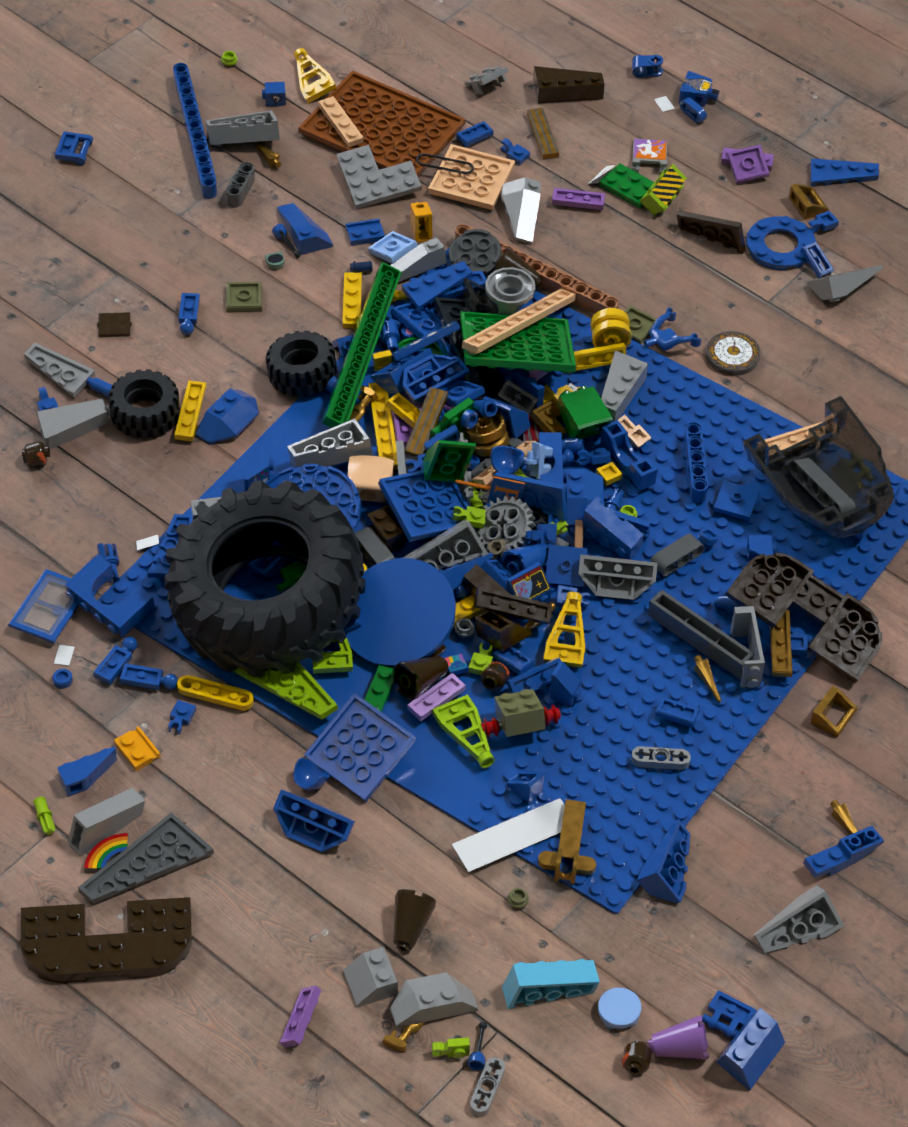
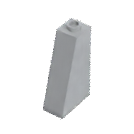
M102 398L37 411L44 445L49 446L51 450L107 425V416H110L108 405H104Z
M131 788L75 814L68 844L79 856L86 854L100 841L112 836L141 816L145 800Z

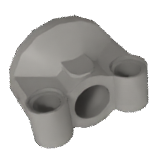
M514 267L501 268L488 276L485 282L486 294L490 300L497 304L498 314L513 315L521 309L523 304H526L533 298L535 281L529 273L522 269Z

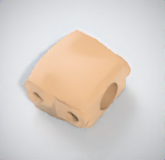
M369 455L351 456L349 458L348 477L355 484L360 500L386 502L387 499L378 482L382 478L394 476V460Z

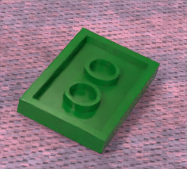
M619 163L599 181V186L641 209L644 205L640 200L654 182Z

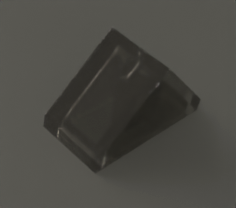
M508 379L498 393V396L505 402L527 412L528 415L539 400Z

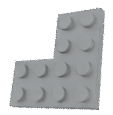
M369 145L336 154L356 209L422 190L412 161L378 170Z

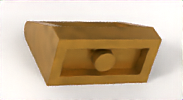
M802 184L790 186L789 199L804 220L829 211L812 186ZM810 194L816 204H811L805 195Z
M832 685L813 711L810 724L838 737L858 708L840 689ZM834 704L847 710L836 727L825 717Z

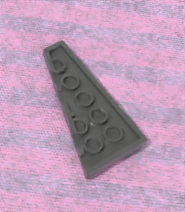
M170 813L78 887V891L89 902L95 904L214 854V849L173 813Z

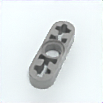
M643 746L634 748L631 757L632 763L637 767L676 770L688 768L691 759L690 753L684 749ZM663 755L666 757V760L658 761L655 757Z
M493 1057L486 1062L471 1098L470 1111L477 1117H483L489 1113L503 1079L505 1063L500 1058ZM498 1066L499 1068L495 1071L494 1077H492V1068ZM484 1083H491L494 1088L491 1091H485L481 1086ZM481 1097H483L484 1104L479 1109L477 1108V1105H479Z

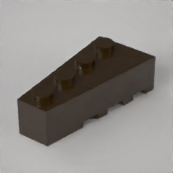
M534 66L533 83L538 103L603 99L605 83L602 73Z

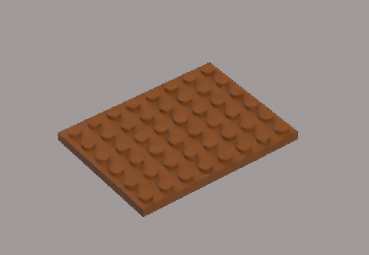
M352 70L327 98L334 96L364 137V142L348 148L319 106L298 127V133L342 152L369 145L378 168L384 169L412 161L416 174L419 177L427 167L419 165L416 157L423 153L437 156L466 124V119ZM428 156L419 157V161L425 164H430L435 159Z

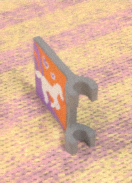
M634 139L632 170L639 172L640 163L659 164V173H662L667 167V141Z

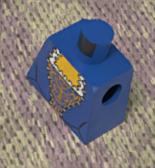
M688 71L680 89L678 103L690 97L700 106H705L708 98L718 100L720 90L712 89V79Z

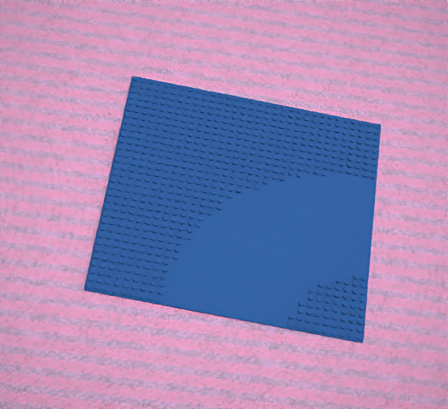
M449 248L445 251L447 263L425 271L420 277L452 266L449 259ZM494 269L492 272H490V273H488L487 275H485V277L488 278V276H489L491 273H493V272L495 271V269ZM486 288L453 298L467 299L472 312L498 314L499 311L497 304L490 300L486 294ZM535 290L533 298L526 304H523L520 310L541 300L546 295ZM409 299L395 301L389 307L383 325L387 324V317L391 314L390 312L393 307L410 303L411 301ZM434 304L425 306L439 318ZM567 306L546 316V318L568 319L573 351L595 348L592 343L591 318ZM401 328V329H398V330H399V335H400V341H399V342H401L402 340H404V339L402 338V336H401V330H402V328ZM381 332L373 354L388 351L387 346L383 344ZM632 339L630 345L626 348V355L648 363L647 377L621 417L625 414L635 426L640 425L651 436V439L637 449L633 446L632 448L639 458L644 459L648 457L657 468L656 484L639 491L611 455V462L622 473V479L607 486L603 483L604 506L607 500H610L614 489H619L617 495L622 490L624 497L620 502V509L625 505H631L637 511V518L651 522L648 538H643L642 547L631 560L650 562L654 554L689 533L701 542L698 536L702 529H710L718 535L716 544L714 546L703 544L705 548L700 556L668 576H663L657 571L656 582L635 600L595 596L585 582L583 587L567 586L577 588V593L590 594L589 599L583 598V601L590 602L588 607H581L585 639L583 667L568 666L581 681L580 690H582V694L579 700H575L572 707L550 699L551 684L535 690L534 692L543 707L545 706L547 710L551 709L552 705L555 708H559L561 719L558 720V724L551 721L549 726L545 725V729L506 737L503 729H501L497 737L494 733L490 734L487 742L490 752L495 758V762L490 767L481 768L477 760L440 727L433 714L419 721L407 709L408 704L413 700L405 699L398 692L397 689L400 688L398 683H394L382 712L417 738L386 778L478 833L559 798L564 805L566 799L586 802L579 855L595 859L596 870L591 875L576 874L575 884H571V880L558 879V881L614 914L620 913L640 887L637 879L643 865L675 820L679 819L685 827L688 825L817 658L810 652H807V655L791 654L792 677L772 676L771 653H768L767 636L770 633V625L756 617L765 661L761 686L741 688V678H737L648 616L650 600L663 590L731 637L730 630L733 611L714 607V596L725 595L749 563L746 548L748 535H771L772 543H775L776 553H783L796 558L814 570L812 575L845 596L848 593L859 601L862 600L908 540V480L865 459L867 466L871 467L874 471L876 481L870 483L868 479H865L863 483L866 487L851 498L854 503L857 500L864 499L866 494L881 482L899 487L898 496L862 540L830 528L829 521L834 517L790 474L789 463L792 460L810 458L847 494L830 469L844 458L848 462L852 461L851 454L853 452L826 440L763 460L755 447L756 442L803 427ZM346 355L340 356L336 360V378L340 374ZM372 357L362 385L368 387V383H376L371 379V375L378 372L374 371L372 367ZM611 364L570 373L551 371L535 384L548 385L555 394L560 387L570 383L575 387L587 386L588 388L594 386L601 398ZM323 388V391L320 393L316 392L312 396L304 395V397H299L247 451L270 452V458L274 460V470L271 471L274 472V475L290 467L293 469L287 446L331 428L323 424L322 420L332 393H329L328 389ZM516 393L515 401H511L510 405L530 414L533 410L529 409L526 402ZM389 394V399L395 394ZM358 398L356 399L355 405L361 402ZM369 402L365 407L363 417L358 423L370 438L371 446L377 447L371 402ZM562 417L557 419L561 423V425L566 429ZM689 422L699 423L703 432L708 491L707 498L702 503L693 502L689 493L684 447L685 427ZM566 433L562 439H568L569 435ZM523 434L518 437L521 441H523ZM601 434L584 438V450L591 453L595 449L605 448L600 441ZM247 451L198 500L221 497L222 491L229 487L237 493L244 492ZM574 455L573 461L563 466V469L565 467H584L596 473L597 468L608 463L580 465L579 460L585 459L586 456ZM477 456L480 459V463L487 458ZM349 461L331 465V467L340 470L348 476ZM859 467L854 469L857 474L862 471ZM394 470V476L399 475L398 470ZM724 480L760 490L750 521L713 511ZM479 492L482 504L486 505L489 503L487 502L488 497ZM361 501L360 520L354 533L365 528L368 513L388 506V501ZM191 507L184 513V515H192ZM549 515L548 524L551 522L557 524L561 521L558 519V516ZM566 527L568 531L564 534H558L557 537L568 542V547H574L575 527ZM166 532L159 538V544L151 546L120 577V580L116 581L97 600L102 604L114 605L122 602L140 586L153 597L155 608L133 628L227 684L250 691L253 694L254 700L316 737H319L354 693L365 700L378 669L377 665L363 660L353 650L352 672L313 674L312 659L306 658L299 661L338 705V710L321 720L237 673L223 671L210 658H202L192 648L176 624L169 607L167 594L170 591L165 588V578H148L147 572L153 564V559L160 549V544L164 540ZM583 535L582 548L588 549L587 555L626 559ZM531 539L526 546L536 544V540ZM408 540L402 548L391 553L395 559L403 558L421 547V544L418 540L411 542ZM363 557L364 564L366 565L367 569L371 568L369 563ZM253 560L233 574L226 584L224 592L243 600H263L280 595L290 588L279 593L276 585L285 580L281 576H262L250 567L256 561ZM287 561L285 566H287V565H289V564H291V563H293V562H292V561ZM547 563L542 567V568H543V571H544V573H545V575H546ZM549 584L551 587V600L549 603L553 602L556 604L558 585ZM790 605L787 609L790 612V634L807 635L809 647L823 626ZM556 606L551 612L553 617L550 618L549 624L541 623L530 630L532 631L531 636L512 646L534 660L535 666L531 669L545 663L543 658L546 641L563 608L561 606ZM506 615L522 626L529 622V620ZM566 615L563 625L576 626V616ZM475 617L469 619L474 625L473 634L468 637H461L456 634L455 627H453L450 635L443 643L446 646V650L439 656L444 658L463 653L469 667L473 653H479L481 643H483L484 650L490 648L491 644L477 636ZM562 632L558 638V643L575 645L574 633ZM747 636L731 637L749 649ZM331 642L323 648V652H337L341 650L338 642ZM492 646V654L490 656L493 657V653L499 649ZM701 655L703 660L708 658L721 702H717L710 689L694 670L696 666L694 657ZM508 668L510 673L509 679L519 675ZM448 672L430 688L449 676ZM466 672L455 675L466 685V688L450 701L468 694L478 710L481 723H483V719L490 722L492 717L496 718L494 697L510 693L507 683L499 691H491L484 687L481 682V675ZM661 697L699 708V714L693 728L655 716ZM468 717L453 723L460 731L472 727L471 720ZM477 734L465 738L471 745L481 742ZM639 746L684 749L690 753V765L684 770L637 767L631 761L632 751ZM663 755L655 757L658 761L666 760V757ZM520 771L543 772V792L530 803L526 802L506 784ZM561 833L516 851L513 854L554 878L555 871L541 868L538 865V857L543 851L558 852ZM561 858L560 871L565 874L571 873L574 859Z

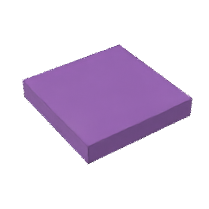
M761 145L728 152L727 155L736 184L769 177L770 173Z

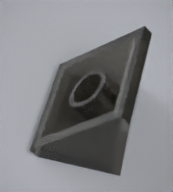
M465 278L463 280V299H467L472 312L498 314L499 310L495 302L490 300L486 294V288Z

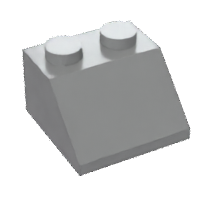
M384 947L364 952L343 970L357 1007L398 995V981Z

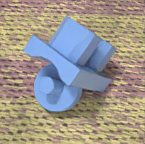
M532 442V451H528V455L524 457L523 461L524 464H527L526 470L530 471V476L540 479V475L551 470V465L544 463V458L552 457L553 448L538 442Z

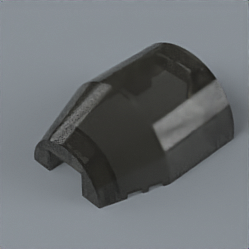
M842 396L825 403L824 422L809 428L807 439L786 449L780 450L776 444L769 447L760 433L743 441L744 451L784 507L834 537L845 538L863 532L875 524L887 512L893 502L894 492L886 472L881 447ZM810 458L854 501L856 508L842 515L835 505L825 509L790 474L789 463L792 460Z

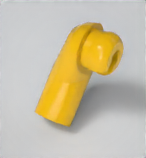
M395 290L391 302L394 303L395 301L409 298L403 291Z

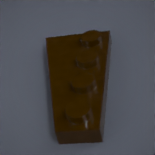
M685 211L677 213L679 229L697 236L701 234L711 242L715 240L721 242L726 248L730 249V247L737 249L738 253L743 254L745 252L742 223Z

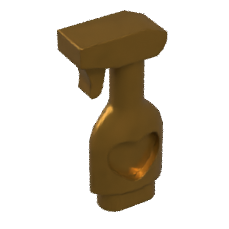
M361 386V393L357 397L361 402L354 406L349 421L356 419L359 422L369 402L379 398L373 389Z
M425 1022L402 1026L403 1031L399 1038L396 1037V1030H393L391 1035L384 1036L383 1045L398 1052H406V1041L410 1034L419 1031Z

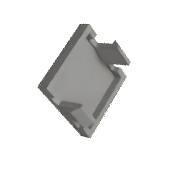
M500 65L493 68L487 67L482 70L483 73L480 75L477 73L470 76V80L466 81L465 85L466 87L472 85L474 94H483L480 85H485L498 78L499 82H505L507 76H504V74L509 72L507 67H500Z

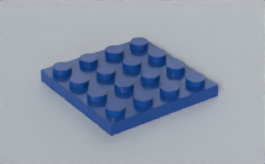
M424 470L382 478L378 482L409 542L439 536L463 521L452 519L454 507L459 506L466 510L467 506H469L455 482L425 480Z
M354 693L306 751L304 756L367 802L417 738Z

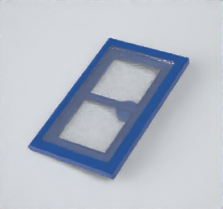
M45 569L8 626L54 644L80 605L77 601H71L66 595L65 583L71 578Z

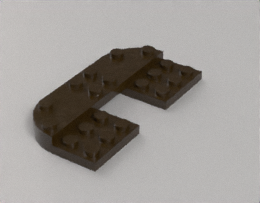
M776 552L774 555H765L764 553L749 561L725 596L741 607L754 606L756 617L773 628L789 606H794L823 626L807 651L854 683H857L877 654L882 642V632H880L878 626L879 621L872 610L850 594L846 593L844 596L812 575L814 570L790 555Z
M190 897L127 901L128 933L85 936V904L21 908L20 947L24 963L29 970L31 969L37 973L39 978L49 982H86V977L128 974L129 979L161 976L176 969V965L182 959L185 960L192 944Z

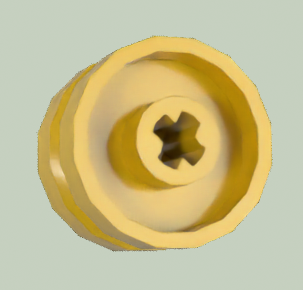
M606 308L593 315L590 321L592 343L595 348L624 343L626 348L630 345L632 335L627 313L617 308Z

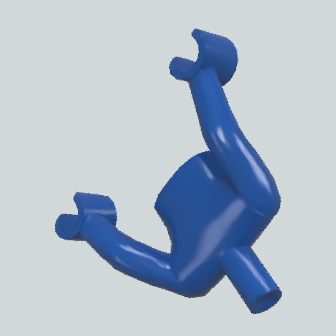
M668 307L666 313L659 316L649 331L651 339L645 340L643 343L645 347L657 344L662 350L667 351L678 344L690 342L692 347H699L701 345V338H697L698 335L696 333H693L691 336L677 337L671 328L659 330L666 320L674 321L676 319V312H673V309Z

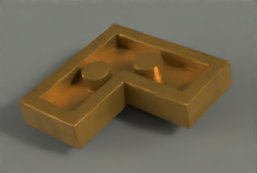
M554 399L536 408L529 415L544 432L561 433L562 437L568 432L557 420L561 417V414Z

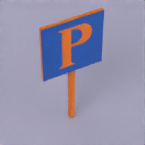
M495 476L493 477L491 487L455 480L457 484L490 490L487 502L490 503L492 501L494 504L497 503L498 497L501 501H503L504 496L509 501L512 496L516 501L521 499L525 486L523 482Z

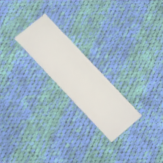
M559 798L455 842L452 846L468 872L561 833L565 805Z

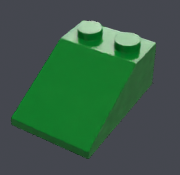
M438 440L427 450L423 460L425 480L462 481L476 443Z

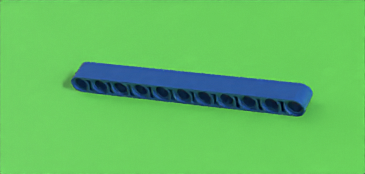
M177 63L173 66L174 83L201 193L204 198L212 199L217 195L216 176L189 69L185 63Z

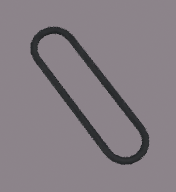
M426 153L416 157L417 163L426 167L461 174H470L474 170L473 164L466 161ZM428 156L470 165L471 170L465 172L425 164L419 161V157Z

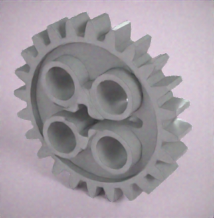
M504 496L503 501L498 497L495 504L490 501V507L484 505L486 510L484 528L475 529L477 530L476 534L489 553L491 552L489 551L488 544L494 540L505 538L506 550L519 548L520 545L526 546L524 541H531V539H526V531H533L531 528L536 527L533 522L535 517L532 515V510L521 499L516 501L512 496L509 501Z

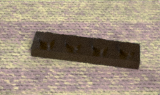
M478 587L476 589L474 607L547 625L550 623L552 604Z

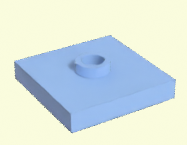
M392 231L371 245L368 250L370 254L393 264L417 247V241Z

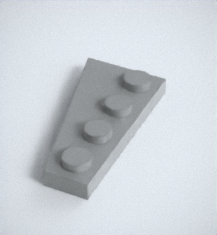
M34 343L24 353L25 359L73 398L87 385V379L95 376V370L37 343Z

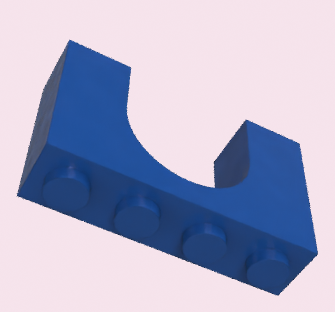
M97 554L65 583L66 595L71 601H77L85 612L92 613L99 623L103 622L106 624L110 632L113 634L117 633L123 638L155 608L154 600L150 594L138 586L120 603L106 605L98 602L95 599L96 592L114 575L112 565Z

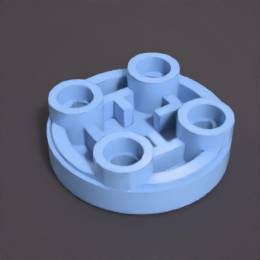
M612 988L600 997L598 1014L607 1028L625 1029L638 1023L641 1014V1002L634 992L626 988Z

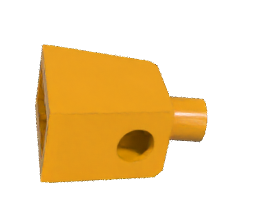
M428 202L410 204V221L415 241L420 243L433 239L432 212ZM423 225L425 228L420 230L419 226Z

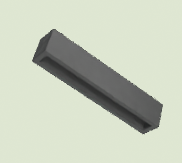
M661 590L650 600L648 616L740 679L742 677L744 661L753 660L754 658L752 651L665 591Z

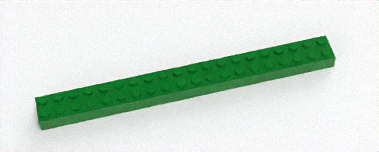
M384 262L380 264L322 420L323 424L331 428L350 419L402 271Z

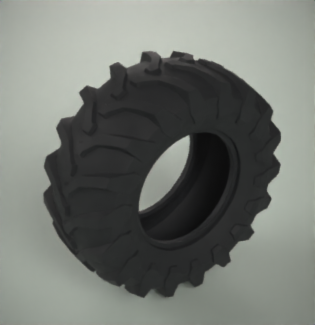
M262 480L253 481L249 489L244 492L237 493L230 487L223 490L221 501L210 507L201 502L196 507L198 516L189 525L179 524L176 531L180 538L176 547L169 548L166 552V561L170 563L169 574L165 575V588L170 591L167 594L169 607L177 626L192 648L202 658H210L223 671L231 673L240 667L252 677H262L269 668H276L285 675L292 673L297 662L310 658L317 663L323 659L322 649L332 641L342 644L346 639L343 630L350 619H359L361 609L357 606L360 594L365 593L366 584L365 579L361 578L364 575L363 555L360 552L357 537L347 518L336 505H331L321 492L315 489L303 492L292 481H284L276 488H271ZM276 540L283 544L271 546ZM287 556L307 565L304 574L294 586L272 598L243 600L224 592L226 584L237 570L259 558Z

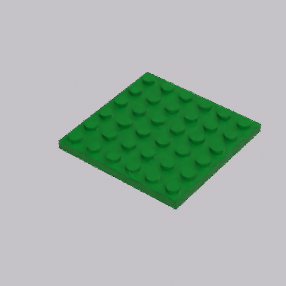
M461 311L462 342L511 315ZM544 317L478 354H472L468 350L463 349L465 365L471 367H505L511 370L522 368L527 371L536 369L544 372L560 371L562 373L576 371L568 319Z

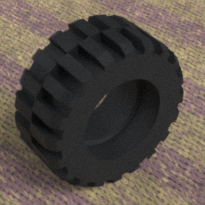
M304 330V332L294 331L292 334L287 333L284 337H279L276 343L273 342L266 353L265 359L270 383L284 395L287 393L291 397H294V395L304 397V395L312 396L316 392L320 393L323 391V388H326L329 380L333 376L336 377L337 374L333 344L325 336H320L317 332L310 333V331ZM302 362H309L304 365H295Z
M140 369L134 373L128 372L125 374L126 376L118 378L109 391V409L112 423L115 424L119 431L122 430V433L130 434L133 438L142 437L143 439H148L151 436L153 438L158 437L161 433L162 435L168 432V428L171 429L175 425L180 413L179 391L175 382L170 377L162 375L159 371L152 372L150 369L141 371ZM141 400L157 402V404L147 408L132 406L133 403Z

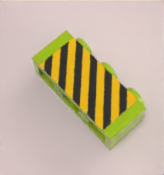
M672 164L660 174L641 198L640 202L653 215L658 212L663 213L668 208V202L670 203L676 198L675 193L683 189V183L687 178Z

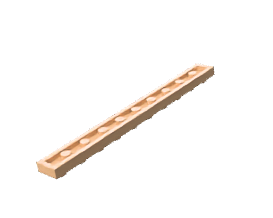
M559 289L464 340L462 348L472 354H478L575 301L576 294Z

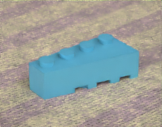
M594 960L519 962L513 964L502 986L507 1009L515 1008V1004L525 1002V1006L533 1005L534 1001L546 998L547 1002L555 1001L561 995L571 998L593 994L600 981Z

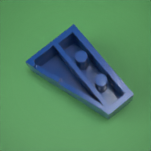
M597 496L584 510L583 535L599 543L604 548L617 553L620 557L631 560L642 547L644 534L626 519L622 521L614 514L616 511L612 508L607 509L600 503L601 499Z

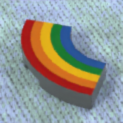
M128 833L107 837L95 845L86 858L84 872H98L128 847Z

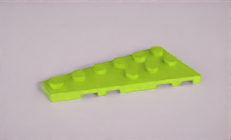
M297 662L294 672L286 675L276 668H269L262 677H252L240 667L233 671L321 720L338 710V705L299 662Z

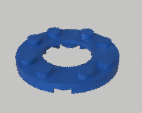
M774 216L759 220L752 225L747 233L746 247L750 251V256L767 268L787 270V268L796 267L797 269L808 263L800 250L802 247L816 242V239L805 223L788 216ZM787 232L797 239L798 246L791 252L779 253L769 249L764 239L769 233Z

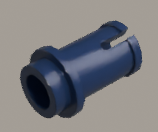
M353 261V263H350V272L352 273L373 271L371 261L357 263Z

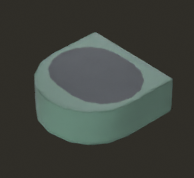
M282 251L265 255V261L269 268L277 270L284 266Z

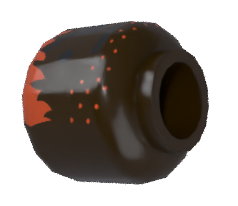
M42 441L26 444L24 449H22L24 463L30 467L45 465L48 460L47 458L51 457L49 446H45Z
M491 662L481 674L482 684L491 691L502 689L510 678L508 668L500 662Z
M634 1041L627 1044L622 1057L623 1067L634 1075L646 1072L650 1066L651 1049L642 1041Z

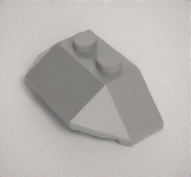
M580 555L578 574L595 596L635 600L656 582L658 563Z
M447 972L406 980L390 1007L396 1028L476 1012L479 1009L472 990Z

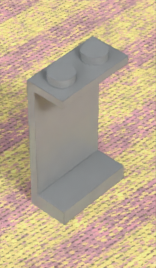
M754 606L734 607L730 630L731 637L747 636L749 650L754 653L753 660L744 661L740 686L741 688L760 687L765 661Z

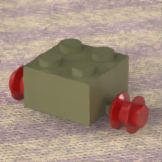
M524 689L520 692L504 693L501 696L494 697L496 718L492 717L490 722L483 719L481 726L487 738L492 733L497 737L501 729H503L506 737L543 730L545 725L549 726L551 721L558 724L561 714L559 708H555L554 705L549 710L545 706L543 707L533 689Z

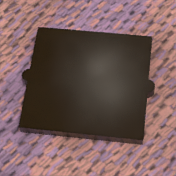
M130 312L99 313V323H97L99 337L130 336V327L132 326Z

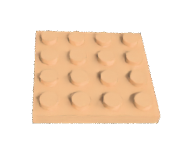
M451 144L445 157L473 164L474 170L470 174H461L438 169L428 188V193L493 210L501 195L502 185L507 182L515 166V161ZM442 160L439 166L465 172L471 170L470 165Z

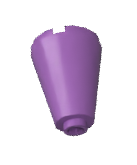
M702 1015L652 1034V1039L648 1040L651 1052H655V1056L709 1059V1053H705L707 1052L708 1043L704 1022L699 1023L703 1019Z

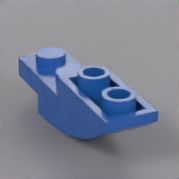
M870 826L840 839L838 844L805 858L803 864L814 878L825 874L831 876L867 856L879 847L884 840L874 827Z

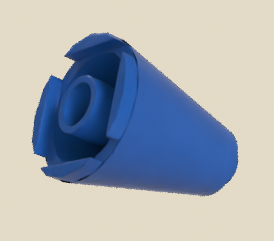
M533 544L510 549L502 553L503 555L499 558V562L512 576L537 562L543 567L548 560L549 546L546 544Z

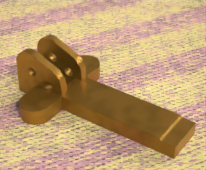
M566 799L558 852L543 851L539 854L538 865L543 869L554 870L555 882H558V879L571 880V884H575L576 874L591 875L596 870L595 859L579 855L586 802ZM561 858L574 859L571 873L565 874L560 871Z

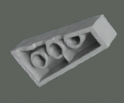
M272 110L206 120L207 136L210 145L220 146L230 143L280 140L278 120Z
M616 350L601 397L613 418L612 422L621 417L644 383L648 363Z
M356 419L287 446L290 461L294 468L301 467L303 464H319V466L327 467L348 462L351 456H373L370 438Z
M463 520L403 558L424 561L439 570L487 555L488 552L471 523Z

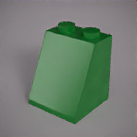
M583 386L571 393L570 391H565L560 394L556 401L569 438L579 437V439H584L601 434L602 426L611 423L613 420L594 386L588 388Z

